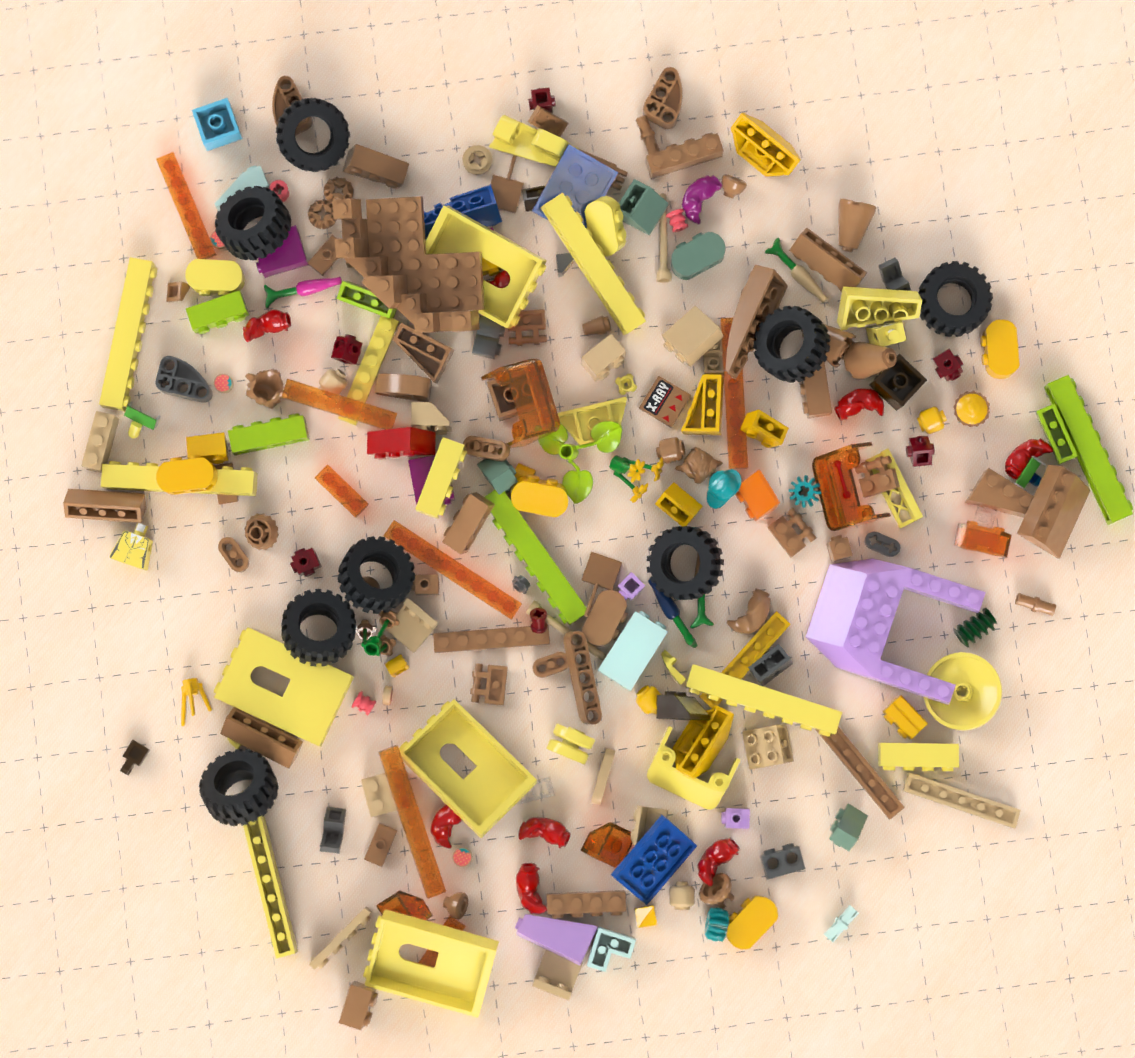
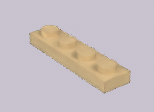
M366 906L309 965L314 970L317 967L322 969L329 962L327 957L331 953L335 955L343 947L341 943L346 938L350 940L357 933L355 929L360 924L364 926L371 919L369 915L372 911Z

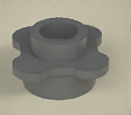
M515 576L512 580L513 587L519 593H527L526 591H528L530 583L524 576Z

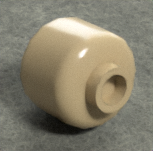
M329 369L320 378L319 389L328 397H337L347 386L346 375L340 369L336 371Z
M676 882V886L670 887L669 903L674 907V910H690V907L695 904V889L693 886H689L688 882Z

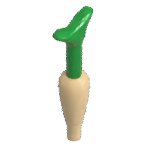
M776 238L773 247L766 249L765 254L778 256L791 270L792 277L824 303L828 297L821 291L810 273L803 266L796 265L782 250L780 239Z

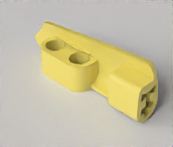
M502 115L493 131L495 138L489 145V148L556 167L568 144H571L565 139L539 128L537 130L513 118Z

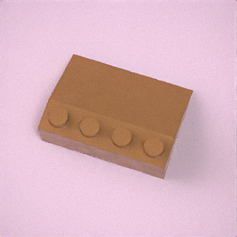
M1048 465L1017 534L1060 559L1091 490L1076 474L1065 467Z

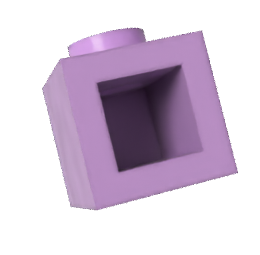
M631 572L617 588L625 600L629 599L632 601L644 589L645 585Z
M725 808V812L721 813V824H725V828L749 829L750 809Z

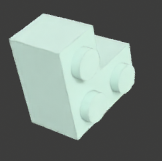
M598 926L587 966L606 972L611 953L631 959L636 938Z

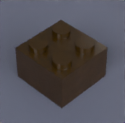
M898 354L895 365L880 372L869 386L897 411L907 403L927 379L901 354Z

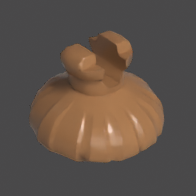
M718 873L713 878L712 886L703 883L699 892L701 901L709 905L718 904L722 909L727 907L724 901L730 899L732 902L735 898L730 893L732 888L730 877L727 874Z

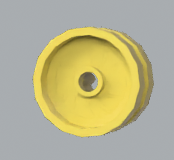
M556 723L553 733L563 740L560 742L550 739L546 749L585 765L588 754L579 750V747L592 749L595 739L584 735V732L569 726L567 728Z

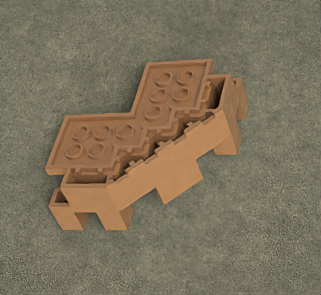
M422 196L366 199L367 219H362L361 199H333L334 219H341L342 238L335 239L336 258H344L365 278L361 283L389 309H398L414 325L415 333L480 330L479 310H485L482 252L426 254Z

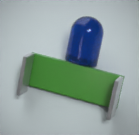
M1032 456L1014 484L1027 491L1024 488L1028 482L1033 486H1039L1042 478L1035 472L1040 464L1045 465V463Z

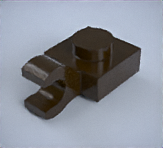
M132 740L123 754V757L127 760L120 771L129 775L134 764L141 766L150 749Z

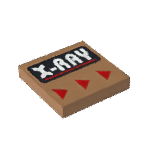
M658 376L639 409L672 428L691 395Z

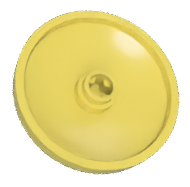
M966 652L949 654L938 660L927 673L928 676L956 685L949 705L924 697L928 711L942 725L954 730H972L986 724L996 714L1002 700V684L996 670L982 657Z

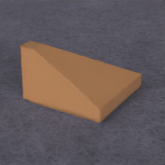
M185 282L168 283L166 302L183 301L190 285Z

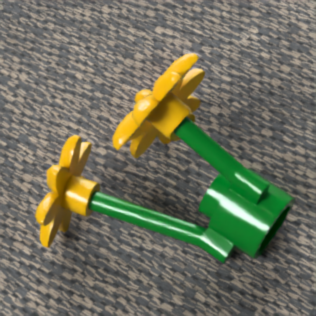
M616 455L611 460L609 467L614 471L613 475L619 477L632 489L634 496L630 501L635 503L638 498H642V494L647 492L648 483L642 484L640 488L638 486L635 487L632 483L636 479L638 481L641 480V474L645 473L643 468L654 472V481H658L660 473L663 472L661 468L664 466V462L661 457L657 465L653 464L651 466L645 464V461L640 462L639 459L633 461ZM628 469L630 472L627 476L631 477V482L622 475V473L625 474L628 471Z

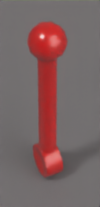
M836 460L834 465L837 467L844 492L842 495L843 498L848 499L851 497V493L847 491L841 470L842 463L840 460Z

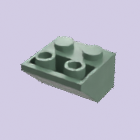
M636 179L633 180L619 202L623 213L622 221L648 235L651 234L669 206V203L651 187Z

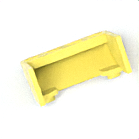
M668 726L647 771L649 782L705 809L711 810L716 808L730 784L740 759L734 758L727 775L721 772L714 773L708 783L698 778L692 779L672 767L676 755L671 748L665 746L673 727Z

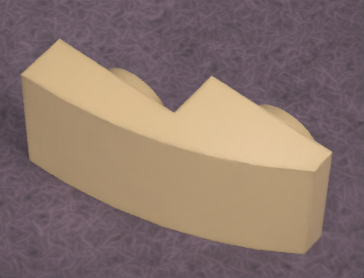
M722 339L703 355L704 374L723 376Z

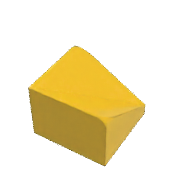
M654 905L634 908L638 928L657 925Z

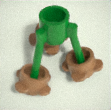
M382 610L379 613V616H381L379 621L382 628L377 636H372L377 631L376 626H372L366 619L356 626L355 633H357L360 639H363L361 646L371 656H379L380 654L391 656L393 654V647L396 645L394 639L387 638L383 633L386 628H392L394 625L398 626L400 621L397 620L394 611L384 613Z

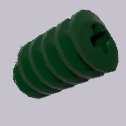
M986 607L982 610L983 613H976V617L971 616L970 622L965 620L963 625H957V630L953 628L959 641L967 648L969 647V640L972 643H976L975 636L982 639L981 632L988 635L987 628L995 631L994 624H997V621Z

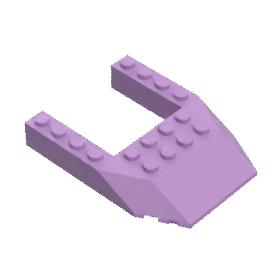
M873 558L830 564L806 638L836 668L949 705L956 686L955 684L880 660L903 589L979 613L986 592L913 568Z

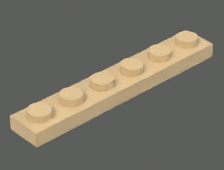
M908 773L903 787L904 792L1014 829L1021 812L1019 809L912 773Z

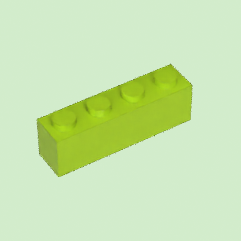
M299 413L289 415V418L281 419V417L272 418L267 423L257 421L247 427H244V425L233 426V430H228L232 453L236 456L308 441L309 435L306 419L303 415L300 416Z

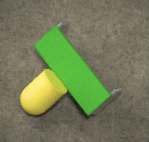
M131 401L126 408L124 416L134 420L131 422L128 435L130 438L135 439L139 436L142 425L154 430L158 426L161 416L154 419L132 408L133 402Z

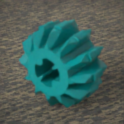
M808 475L804 476V482L798 476V484L793 481L791 482L795 489H789V492L795 493L790 496V499L797 498L795 501L797 506L802 501V508H806L807 502L812 507V499L817 502L819 501L815 494H822L821 491L815 490L821 485L819 483L813 485L816 480L815 478H811L808 482ZM804 486L810 490L807 492L808 496L806 497L801 495Z
M717 907L709 909L704 930L707 939L715 942L725 939L729 925V913L727 910Z

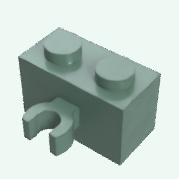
M484 459L477 464L485 478L499 495L504 491L506 493L510 492L511 486L518 482L514 476L517 472L507 459L502 462Z
M849 803L844 809L840 808L835 816L837 821L835 820L829 829L832 831L829 840L833 841L835 845L850 851L858 841L868 815Z

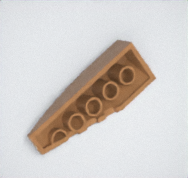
M754 265L746 286L742 289L730 329L726 355V372L734 379L738 377L748 361V353L754 351L753 342L757 339L754 336L756 331L760 329L758 326L761 322H765V317L768 314L772 315L774 310L778 309L788 287L775 269Z

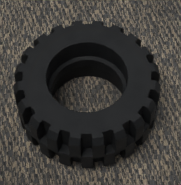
M304 98L291 103L292 105L287 107L282 116L279 117V123L276 127V141L281 154L292 165L304 171H325L329 167L337 165L338 161L345 156L346 148L350 144L348 143L350 138L349 125L343 113L333 104L318 98ZM308 117L321 118L330 129L328 145L317 153H309L302 150L296 142V128L303 119Z
M254 186V188L245 187V190L236 191V194L230 195L227 201L221 204V210L217 211L215 231L228 251L236 258L257 260L260 257L263 259L267 257V254L276 252L275 249L280 248L283 245L284 239L286 240L289 236L291 215L279 196L267 187L262 188L261 186ZM262 217L255 226L244 230L249 222Z
M952 261L951 264L945 262L940 267L936 266L926 276L919 287L918 294L922 299L920 318L922 321H927L926 326L929 329L933 327L936 329L935 333L939 335L941 332L945 333L946 337H951L952 335L960 337L965 333H971L986 319L992 307L993 293H990L992 287L990 282L986 283L985 279L987 277L985 274L980 275L977 272L979 268L976 266L970 268L967 262H963V264H959V261ZM954 283L968 291L971 297V307L968 312L963 315H952L942 309L938 302L937 294L943 285Z
M784 306L783 310L778 308L774 310V314H768L765 317V322H761L758 326L760 329L756 331L754 336L757 338L753 342V348L757 350L754 352V355L758 359V364L777 379L787 381L788 383H794L796 380L801 382L805 380V377L810 378L814 376L813 372L819 371L822 368L820 365L822 362H826L828 358L826 353L830 351V345L827 344L830 342V335L827 334L828 329L811 312L799 306H793V308L791 306ZM795 330H803L804 340L800 350L790 358L781 359L780 347L784 338Z
M676 526L672 527L671 530L663 531L662 536H657L654 539L655 545H651L649 551H652L651 556L647 555L646 561H650L647 573L652 574L650 580L652 583H656L657 586L655 588L659 592H664L665 596L677 600H693L703 597L704 594H709L712 591V587L717 586L719 583L718 577L723 574V570H720L721 565H724V559L720 557L723 552L721 548L717 547L718 542L716 539L711 538V534L707 531H702L696 527ZM681 545L694 547L700 558L699 571L690 581L678 580L671 570V557L674 551Z
M371 536L366 541L361 539L356 544H353L344 556L338 569V582L342 583L339 588L341 593H346L344 598L348 602L351 600L354 603L352 606L356 609L361 607L363 608L362 611L366 613L372 610L373 614H379L382 610L384 613L389 612L392 608H397L412 589L413 581L415 580V573L413 572L415 569L414 563L409 561L411 556L409 553H404L403 550L405 548L399 545L398 547L395 545L396 541L392 539L386 541L385 537L381 536L375 539L374 536ZM377 562L385 566L392 576V586L385 589L370 586L361 575V564Z
M315 589V592L312 593L311 590L304 591L303 596L301 594L295 596L294 602L290 601L287 605V610H284L281 626L282 641H284L286 650L291 651L290 655L294 659L299 657V662L303 664L306 661L310 662V666L315 667L316 663H321V666H328V662L331 661L334 664L338 662L339 657H345L347 650H350L353 645L356 631L354 610L350 609V604L347 600L342 601L343 597L341 595H332L333 591L321 592V589ZM323 615L334 621L337 626V632L327 640L316 641L306 637L300 630V625L303 620L310 616Z
M236 749L235 752L228 751L225 752V755L216 757L213 763L210 762L208 764L207 771L204 770L201 776L202 779L199 782L200 796L211 816L221 824L228 825L229 823L230 826H237L238 824L242 826L247 825L250 821H257L261 815L264 816L267 813V809H271L273 806V800H276L279 789L277 778L268 760L262 754L245 749V751ZM242 780H253L250 786L243 792L236 795H225L233 784Z

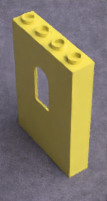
M450 206L442 207L425 241L426 254L482 252V258L506 270L510 275V283L505 288H498L483 280L485 310H479V313L507 329L518 324L520 320L518 315L521 310L526 308L530 292L533 293L538 284L536 281L539 275L542 276L545 272L547 260Z
M247 627L240 634L239 640L241 642L238 648L235 647L231 653L230 658L232 660L230 665H226L222 672L224 677L221 683L218 682L214 689V698L321 747L354 676L329 664L328 666H321V663H316V667L310 666V662L307 661L303 664L299 662V657L294 659L290 655L291 651H287L283 643ZM263 666L291 679L283 697L254 684L251 679L252 671L256 667Z
M453 699L451 702L447 701L440 708L441 712L437 716L435 714L427 720V725L423 729L419 728L413 734L414 738L409 743L406 741L399 747L398 756L448 807L482 838L536 785L537 779ZM444 745H456L477 767L462 779L441 758L440 750Z
M385 909L383 915L378 916L375 925L378 928V933L374 932L371 944H374V949H370L367 961H370V965L365 967L363 977L366 978L364 986L478 1018L499 941ZM404 944H412L439 952L435 968L402 958L399 948Z

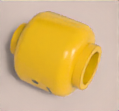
M936 406L921 411L919 413L920 417L917 418L922 432L925 431L927 434L944 429V422L947 421L944 411H939Z
M646 685L636 693V703L645 714L653 713L655 715L657 714V695L662 694L655 686L649 687Z

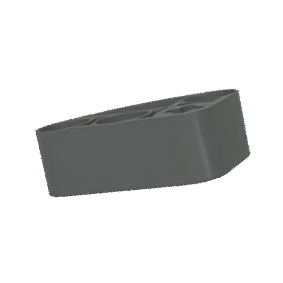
M165 356L161 360L155 384L162 393L202 403L211 400L213 393L210 386L193 366L173 356ZM169 362H174V368L171 370H167V364ZM168 381L169 385H165L164 387L162 384ZM187 384L188 390L181 393L180 387ZM201 389H207L205 396H198V392Z

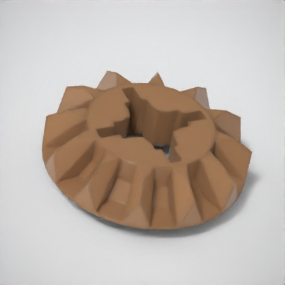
M336 177L329 179L324 185L323 192L326 200L333 204V199L353 198L354 189L351 182H348L345 177L343 179ZM335 187L339 189L343 188L342 194H340L339 192L334 193Z
M323 199L316 200L315 203L310 205L308 218L314 227L328 229L336 223L337 219H334L333 204ZM324 207L328 215H325L322 221L321 216L317 213H320Z

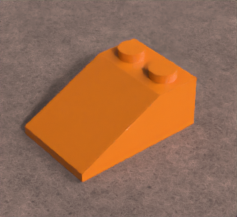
M760 469L743 481L738 492L735 494L739 502H744L747 507L745 511L749 518H754L755 521L775 510L780 504L779 499Z

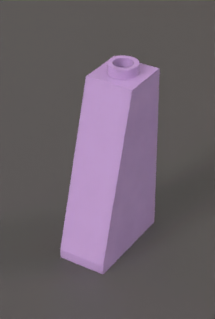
M525 914L523 919L519 918L515 926L517 936L579 966L598 928L594 925Z

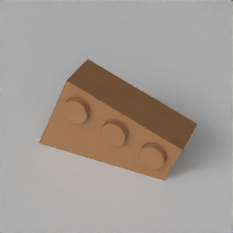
M355 144L348 151L342 172L369 179L373 182H380L396 189L403 185L410 163Z
M400 323L392 340L434 383L438 384L454 349L423 333H415V329Z
M988 468L980 477L965 503L1024 518L1034 496Z

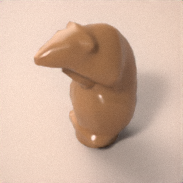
M755 588V591L752 592L753 596L748 601L746 615L738 617L737 620H727L728 626L736 633L751 634L758 630L767 619L770 610V594Z

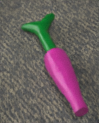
M341 277L305 280L299 282L296 287L279 291L272 290L267 285H264V290L268 294L265 307L268 309L278 298L295 294L308 296L341 284L342 279Z

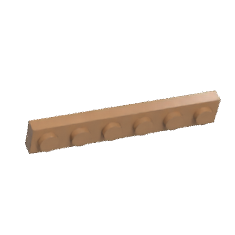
M549 625L546 632L541 634L532 632L531 626L433 633L434 653L550 644Z
M839 727L836 734H830V737L819 734L889 820L905 808Z

